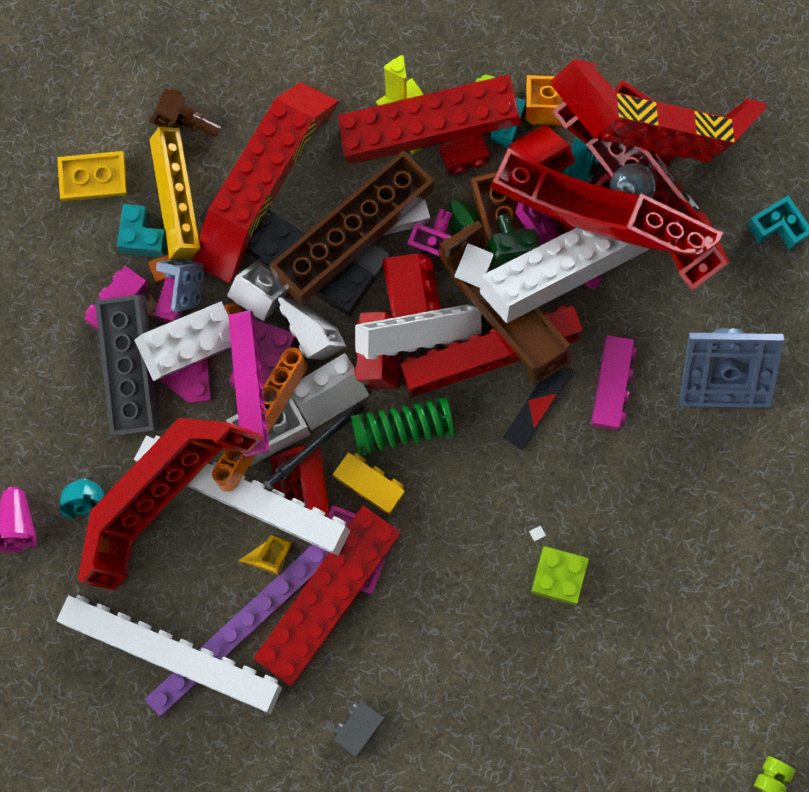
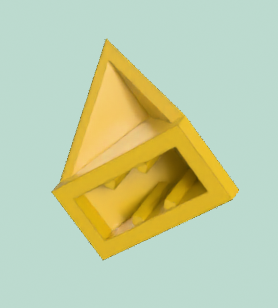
M270 535L265 543L239 561L279 576L292 542Z

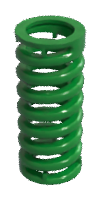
M447 398L434 399L435 405L431 400H427L424 410L420 403H414L413 415L408 405H403L401 407V417L398 410L392 407L389 410V420L385 411L379 410L377 412V423L374 415L368 412L365 415V426L362 421L364 420L363 414L351 416L359 456L366 455V452L369 454L373 453V435L379 451H384L386 449L385 432L392 449H396L398 446L397 430L402 445L408 446L410 444L408 424L416 444H420L422 440L420 422L426 440L432 441V419L439 439L445 438V430H448L446 432L447 438L454 437Z

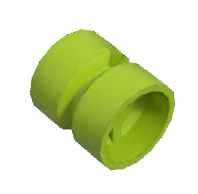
M767 756L762 767L764 773L758 775L753 786L762 792H786L785 784L791 783L796 770L773 757Z

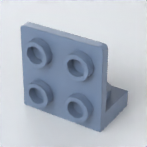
M186 259L157 262L156 271L163 272L165 277L175 278L171 311L176 312L198 306L201 300V282L204 277L203 263Z

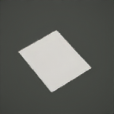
M468 243L454 277L480 288L482 275L487 273L494 254Z

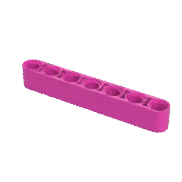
M248 310L229 315L239 426L257 432L263 437L248 454L243 453L245 457L269 452L256 320L253 311Z

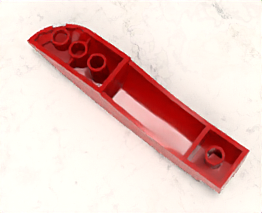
M509 148L490 185V189L574 227L613 240L653 250L681 255H697L713 248L723 232L642 193L635 195L616 191L570 177Z

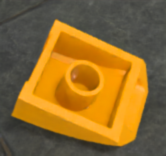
M526 76L525 120L533 126L536 124L562 126L561 122L552 112L564 102L551 86V80L555 76Z

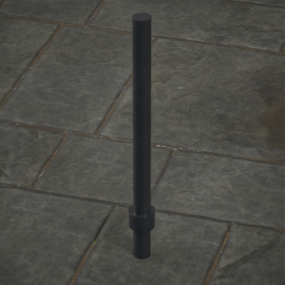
M357 402L290 461L282 463L276 469V473L265 481V485L271 489L282 479L288 478L292 474L293 469L351 420V416L360 413L364 406Z

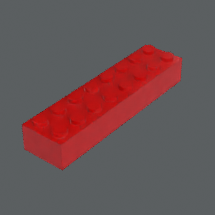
M509 74L337 115L344 157L350 164L398 154L403 150L407 152L521 125L514 85Z
M567 305L559 306L554 309V312L549 314L542 312L569 344L580 340L583 329L574 305L567 307ZM492 329L490 334L481 336V334L473 335L468 338L469 341L461 344L459 341L448 344L446 349L440 351L432 349L427 351L425 356L406 358L400 366L409 398H413L521 360L498 332Z
M365 506L361 507L347 528L350 530V533L339 555L328 553L253 658L289 686H295L381 563L403 535Z

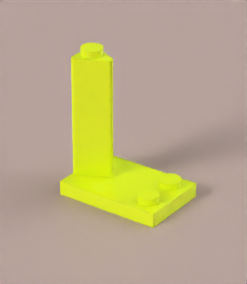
M403 55L393 59L384 66L386 95L376 101L377 106L424 95L413 79L406 81ZM423 148L411 150L410 152L415 154Z

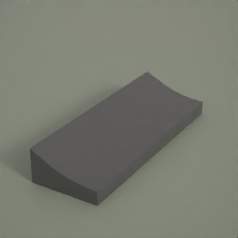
M132 295L96 300L95 305L110 436L160 430L156 383L153 381L135 343L137 337L149 331L146 296Z

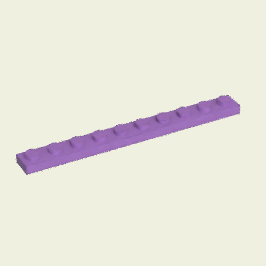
M312 544L201 648L214 652L213 657L219 660L222 657H226L313 576L328 555V551ZM173 672L145 698V701L161 717L192 689L197 682Z

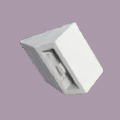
M283 297L278 298L281 305L279 307L280 311L288 319L290 331L297 337L300 343L299 349L305 357L326 360L347 347L338 328L306 305L303 304L301 306L296 300Z

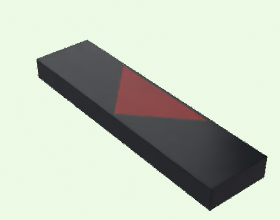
M559 369L540 381L503 436V439L523 450L571 374L563 369Z

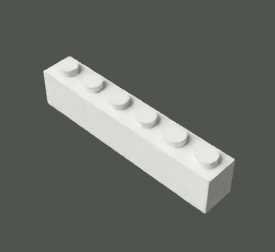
M467 304L355 325L356 352L364 355L366 359H377L379 355H397L399 351L413 352L420 347L433 348L435 344H450L455 340L469 341V337L481 334L482 313L477 307Z

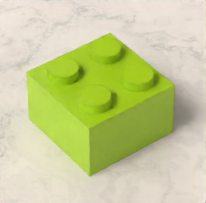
M543 546L531 594L575 606L578 603L589 558Z

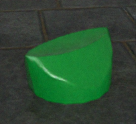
M459 200L451 201L448 212L453 215L448 227L454 234L462 231L467 225H472L479 221V216L473 207Z

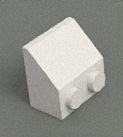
M257 260L235 277L227 296L237 305L242 306L246 310H252L255 317L264 321L280 304L278 298H284L288 292L271 275L270 268Z

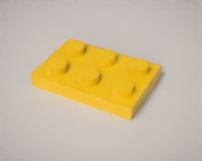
M123 151L58 157L59 193L62 202L127 195L125 154Z

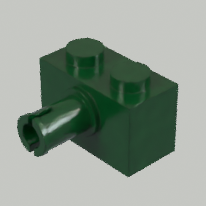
M505 214L498 217L497 221L502 233L492 235L486 246V251L494 254L491 260L492 268L499 267L539 247L540 243L535 229L516 231L510 214L506 215L507 219Z

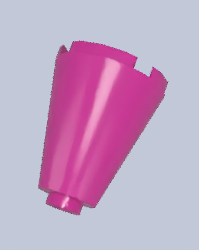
M8 487L7 490L2 492L0 499V552H24L22 547L31 546L32 550L37 546V537L26 493L19 487Z

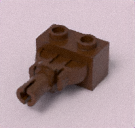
M173 88L164 89L151 115L150 123L158 127H172L174 123L190 127L193 132L201 130L213 137L217 136L221 125L204 118L203 112H196L184 104L186 97L182 96L180 91Z

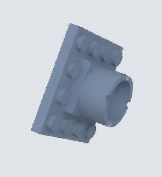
M722 328L712 333H689L679 397L680 406L771 408L784 345L783 334H746L735 328Z

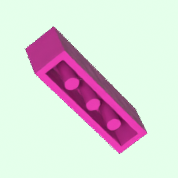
M609 335L605 339L590 427L618 431L620 426H624L626 413L622 412L623 404L628 403L630 391L626 390L627 382H631L633 369H629L630 361L635 360L637 347H633L634 340Z

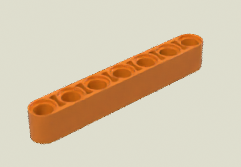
M289 348L282 354L263 386L268 434L307 370V363L297 348ZM225 449L212 471L213 480L225 492L234 490L256 455L245 457L243 452ZM240 456L239 459L233 461L235 457ZM229 475L227 479L222 480L224 476Z

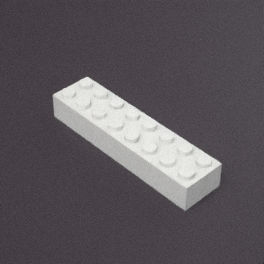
M575 228L483 274L480 294L501 318L508 323L646 252L649 248L624 243Z

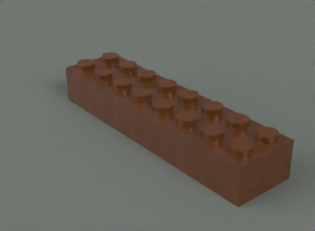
M403 150L270 264L271 275L302 306L433 192L434 180Z

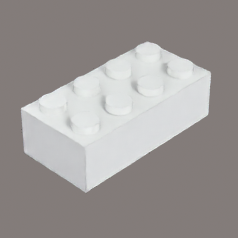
M222 301L143 333L135 339V343L153 381L231 348L229 317Z

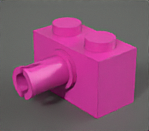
M439 209L434 226L430 228L415 223L407 244L441 258L438 250L441 249L440 243L450 237L445 231L453 214Z

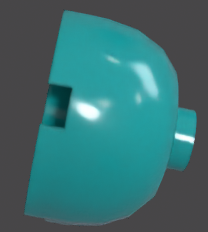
M86 478L77 479L66 485L60 496V513L64 517L75 520L77 515L89 514L86 518L89 519L90 511L105 496V493L95 482Z

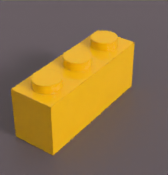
M348 452L333 473V478L390 516L405 495V490L402 489L404 485L394 478L391 481L384 477L385 472L378 467L373 466L371 468L366 465V459L359 456V454L355 453L352 455Z

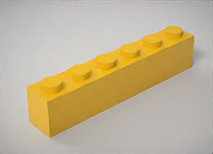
M158 127L149 140L169 259L190 260L200 249L180 129Z

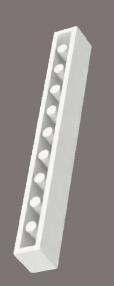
M146 435L134 460L137 462L160 437L155 436V438H151ZM213 462L212 465L207 464L187 485L191 489L337 556L350 533V530L345 526V521L335 516L331 520L325 517L326 513L320 509L313 507L312 510L304 507L305 503L295 498L292 501L287 500L282 492L276 489H272L270 492L264 489V484L256 480H252L251 483L244 480L245 476L242 477L234 490L229 492L221 490L212 478V471L217 464L216 462ZM229 475L224 476L222 480L227 479Z
M68 595L56 620L60 624L271 714L282 690V687L277 684V679L268 675L261 678L255 675L257 671L252 668L243 666V669L234 666L236 662L231 659L222 657L219 660L213 657L214 652L205 648H201L198 651L192 648V643L184 639H180L177 642L171 639L173 635L165 631L153 632L150 630L152 626L144 622L132 623L130 622L131 617L118 612L116 616L109 613L110 608L98 603L95 607L90 605V600L83 596L77 595L74 598Z

